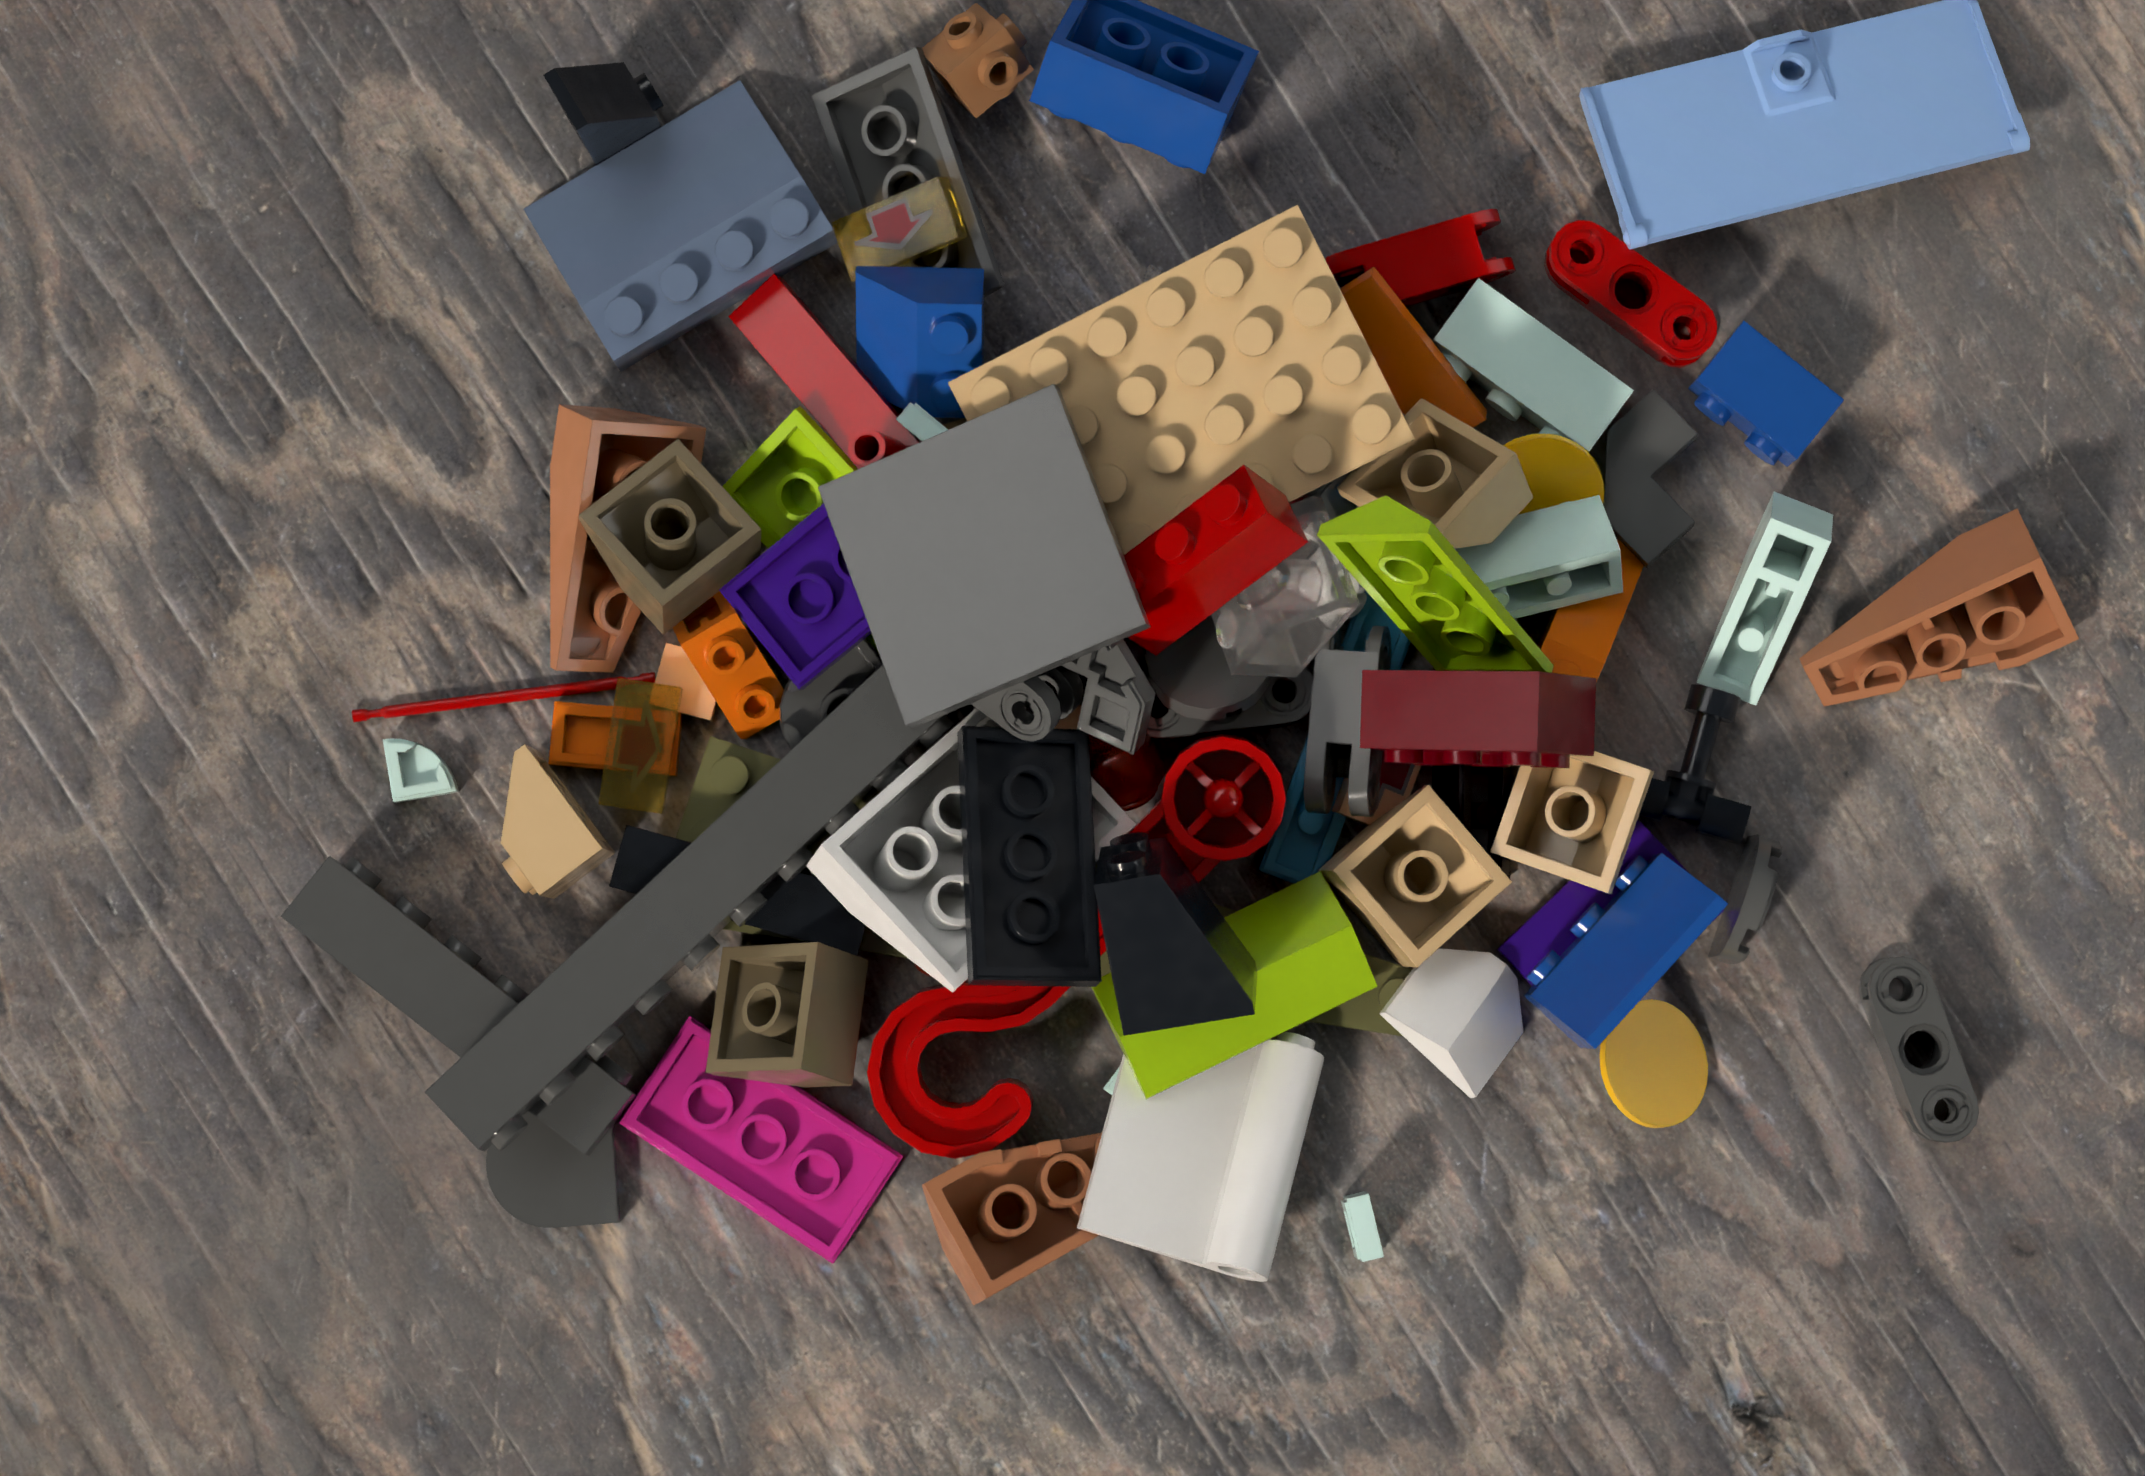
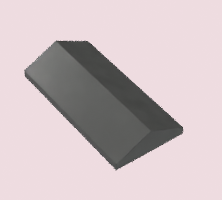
M914 47L811 95L861 239L873 234L866 214L907 197L913 217L933 209L932 215L901 250L864 246L870 266L984 269V298L1005 286L922 47Z

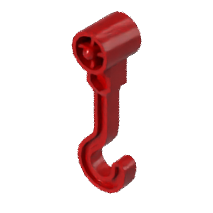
M1225 733L1201 737L1178 753L1167 770L1162 798L1128 833H1147L1149 839L1166 837L1199 883L1220 861L1247 857L1270 841L1282 822L1286 801L1281 773L1266 750L1246 737ZM1098 909L1101 957L1106 951V944ZM963 983L952 993L941 984L922 988L896 1006L873 1039L867 1070L874 1107L891 1132L921 1153L952 1159L990 1151L1014 1135L1026 1123L1032 1112L1033 1096L1025 1083L1014 1078L1000 1079L987 1092L974 1101L964 1103L944 1101L933 1094L923 1080L920 1067L923 1050L931 1040L944 1033L954 1031L992 1032L1025 1025L1050 1008L1071 986H992Z

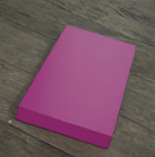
M689 1016L619 1124L834 1264L904 1155L801 1087L716 1076L706 1073L711 1028L693 1016Z

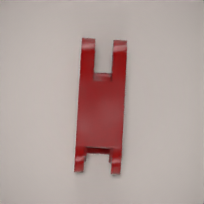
M1487 209L1466 214L1325 257L1336 281L1361 275L1375 267L1405 307L1469 289L1478 278L1485 283H1489L1516 271L1512 257L1499 259L1492 257L1484 260L1477 236L1482 235L1483 231L1501 223L1497 209Z
M1576 220L1564 225L1549 244L1545 253L1544 267L1548 278L1554 285L1658 362L1668 367L1683 368L1694 364L1712 346L1717 336V320L1713 310L1702 299L1634 249L1629 250L1623 241L1604 227L1592 221ZM1570 251H1583L1587 256L1588 263L1579 264L1574 262ZM1622 280L1637 282L1644 289L1646 295L1645 305L1638 309H1628L1622 306L1617 301L1614 293L1615 284ZM1673 325H1684L1690 334V339L1683 340L1677 338Z

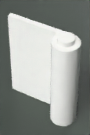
M1284 1032L1278 1035L1276 1040H1267L1148 1099L1145 1098L1123 1053L1077 1228L1233 1277L1259 1282L1267 1281L1325 1058L1321 1053L1314 1050L1315 1041L1300 1034Z

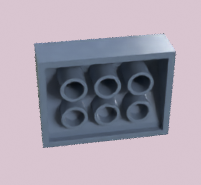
M740 80L523 209L612 360L621 372L748 297L774 273L781 277L838 243L834 229Z

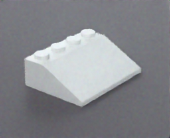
M977 708L824 841L806 865L851 915L952 993L968 979L957 732L962 726L1001 727ZM1028 708L1026 709L1028 713L1034 715ZM1091 776L1095 862H1097L1101 847L1110 846V840L1127 834L1136 824Z

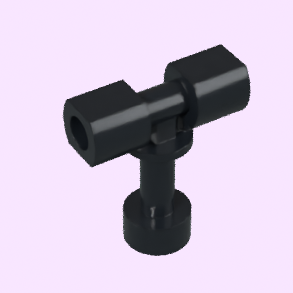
M1691 684L1684 710L1696 716L1680 772L1667 770L1664 781L1655 778L1651 779L1639 814L1640 817L1658 822L1661 820L1662 815L1695 824V833L1737 845L1742 842L1752 806L1714 796L1716 783L1705 779L1720 722L1734 723L1740 697L1719 689Z

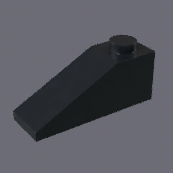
M624 62L554 68L543 75L596 165L661 127L654 111L664 106L645 73L633 78Z

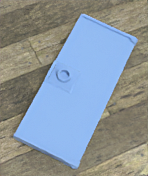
M1942 0L1816 32L1799 29L1759 39L1743 50L1592 87L1581 88L1579 94L1582 109L1619 217L1623 241L1629 250L2030 150V137L2021 113L2017 110L1977 0Z

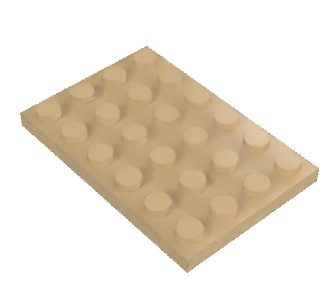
M1298 205L948 382L967 421L1052 384L1058 386L1123 555L1242 465L1247 466L1284 493L1290 503L1415 440Z

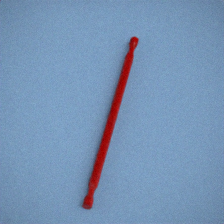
M655 672L642 673L635 677L618 676L388 705L381 709L373 710L357 709L352 710L353 722H361L376 717L393 718L622 689L630 685H654L656 674Z

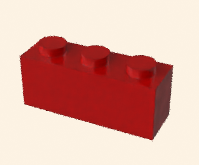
M1242 465L1127 552L1124 557L1151 625L1150 628L1128 638L1154 655H1158L1308 543L1285 494L1250 468Z

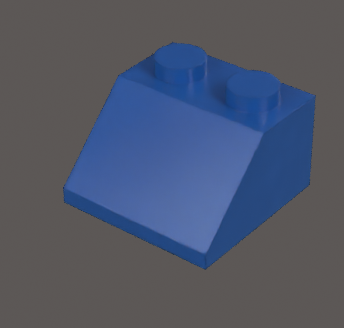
M856 266V364L888 402L903 410L911 402L913 405L917 403L932 417L965 418L948 382L984 364V269Z

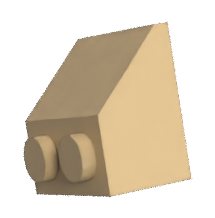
M1422 398L1404 416L1415 440L1353 470L1337 487L1340 496L1359 507L1387 495L1432 521L1455 549L1492 543L1533 499L1521 464L1514 451Z
M525 744L517 749L513 756L501 837V845L510 857L503 861L502 865L523 893L526 894L529 891L532 895L538 893L540 896L555 899L614 855L615 851L553 768L548 764L541 752Z
M1594 751V756H1570V768L1520 766L1490 852L1612 894L1654 771Z
M1429 785L1423 786L1364 828L1318 870V872L1321 871L1325 880L1394 960L1403 967L1418 968L1512 883Z

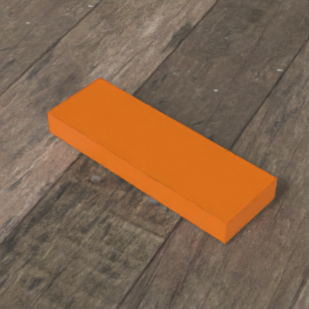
M1372 267L1340 288L1404 415L1422 398L1472 428L1486 420L1487 409L1465 381L1455 372L1450 362L1375 267Z

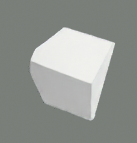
M1437 949L1418 968L1411 970L1379 1013L1469 1098L1477 1097L1523 1034L1518 979L1507 964L1490 952Z

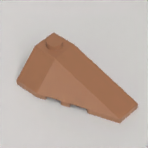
M559 404L550 463V668L556 671L613 673L641 613V610L619 586L581 524L579 514L677 439L701 463L706 435L705 427L616 408Z
M2017 508L1957 536L1799 659L1825 707L1897 692L1903 687L1906 680L1937 674L1940 682L1962 678V669L1988 663L1995 662L1998 670L2018 667L2078 640L2079 637Z
M1102 1132L1062 1140H1049L1006 1150L999 1149L978 1153L922 1185L942 1249L973 1306L1099 1236L1078 1229L1077 1225Z

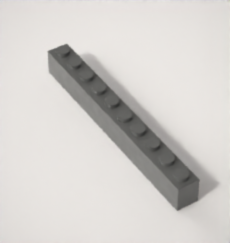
M882 665L425 1091L427 1096L478 1150L486 1151L492 1144L499 1151L503 1150L529 1125L522 1117L540 1099L548 1106L551 1105L575 1083L577 1079L570 1072L588 1054L595 1061L602 1058L625 1035L618 1028L620 1024L637 1009L643 1016L650 1013L673 990L666 981L684 965L691 971H694L719 948L720 944L713 937L731 920L739 927L750 920L767 903L768 900L761 892L780 875L786 882H789L797 876L814 855L809 848L827 831L830 835L834 834L860 811L856 804L874 787L881 792L909 768L903 760L921 743L929 750L951 731L956 723L950 716L955 711L915 728L905 726L886 671Z

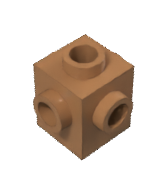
M977 3L973 4L965 12L954 16L945 25L943 31L922 47L929 68L946 92L976 119L998 100L1010 95L1018 83L1034 70L1020 50L1027 43V40L1013 21L1004 13L995 19Z

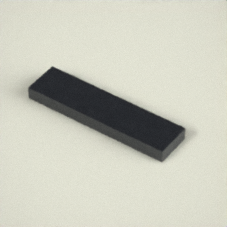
M626 825L609 887L637 894L686 849L691 842ZM799 873L789 882H786L780 875L761 892L768 900L767 903L745 923V925L799 940L820 942L857 956L866 929V925L851 915L817 877Z

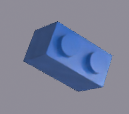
M1745 321L1732 332L1688 388L1698 396L1694 404L1705 416L1721 426H1724L1727 421L1732 423L1748 436L1744 441L1745 446L1758 458L1773 466L1777 461H1780L1788 467L1796 461L1844 401L1842 397Z

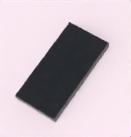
M962 726L957 732L968 985L1096 987L1102 979L1098 904L1094 889L1096 864L1089 734L1079 729H1053L1043 739L1031 742L1015 737L1002 727Z

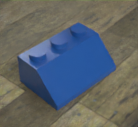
M1073 0L1050 39L1029 101L1047 108L1051 113L1060 118L1073 119L1105 132L1115 141L1133 144L1160 155L1175 166L1191 168L1205 174L1222 141L1259 51L1138 0Z
M1663 853L1652 855L1648 861L1642 856L1637 855L1618 875L1615 885L1620 891L1603 909L1597 902H1594L1570 928V931L1577 938L1562 955L1559 956L1551 949L1526 976L1534 985L1524 996L1580 1048L1596 1049L1728 905L1718 894Z

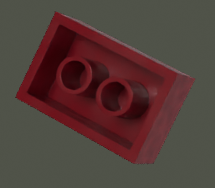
M1362 670L1360 748L1384 750L1385 763L1425 766H1453V764L1479 767H1511L1512 765L1534 768H1570V756H1594L1596 678L1541 671Z

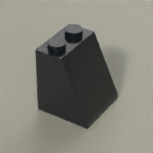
M1128 833L1110 840V846L1101 847L1094 889L1123 1035L1254 1015L1257 987L1255 960L1166 837L1149 839L1147 833Z

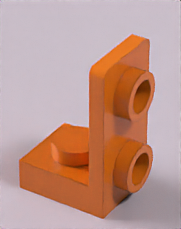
M719 591L675 625L673 631L682 649L740 739H747L780 719V703L784 688L748 632L739 614Z

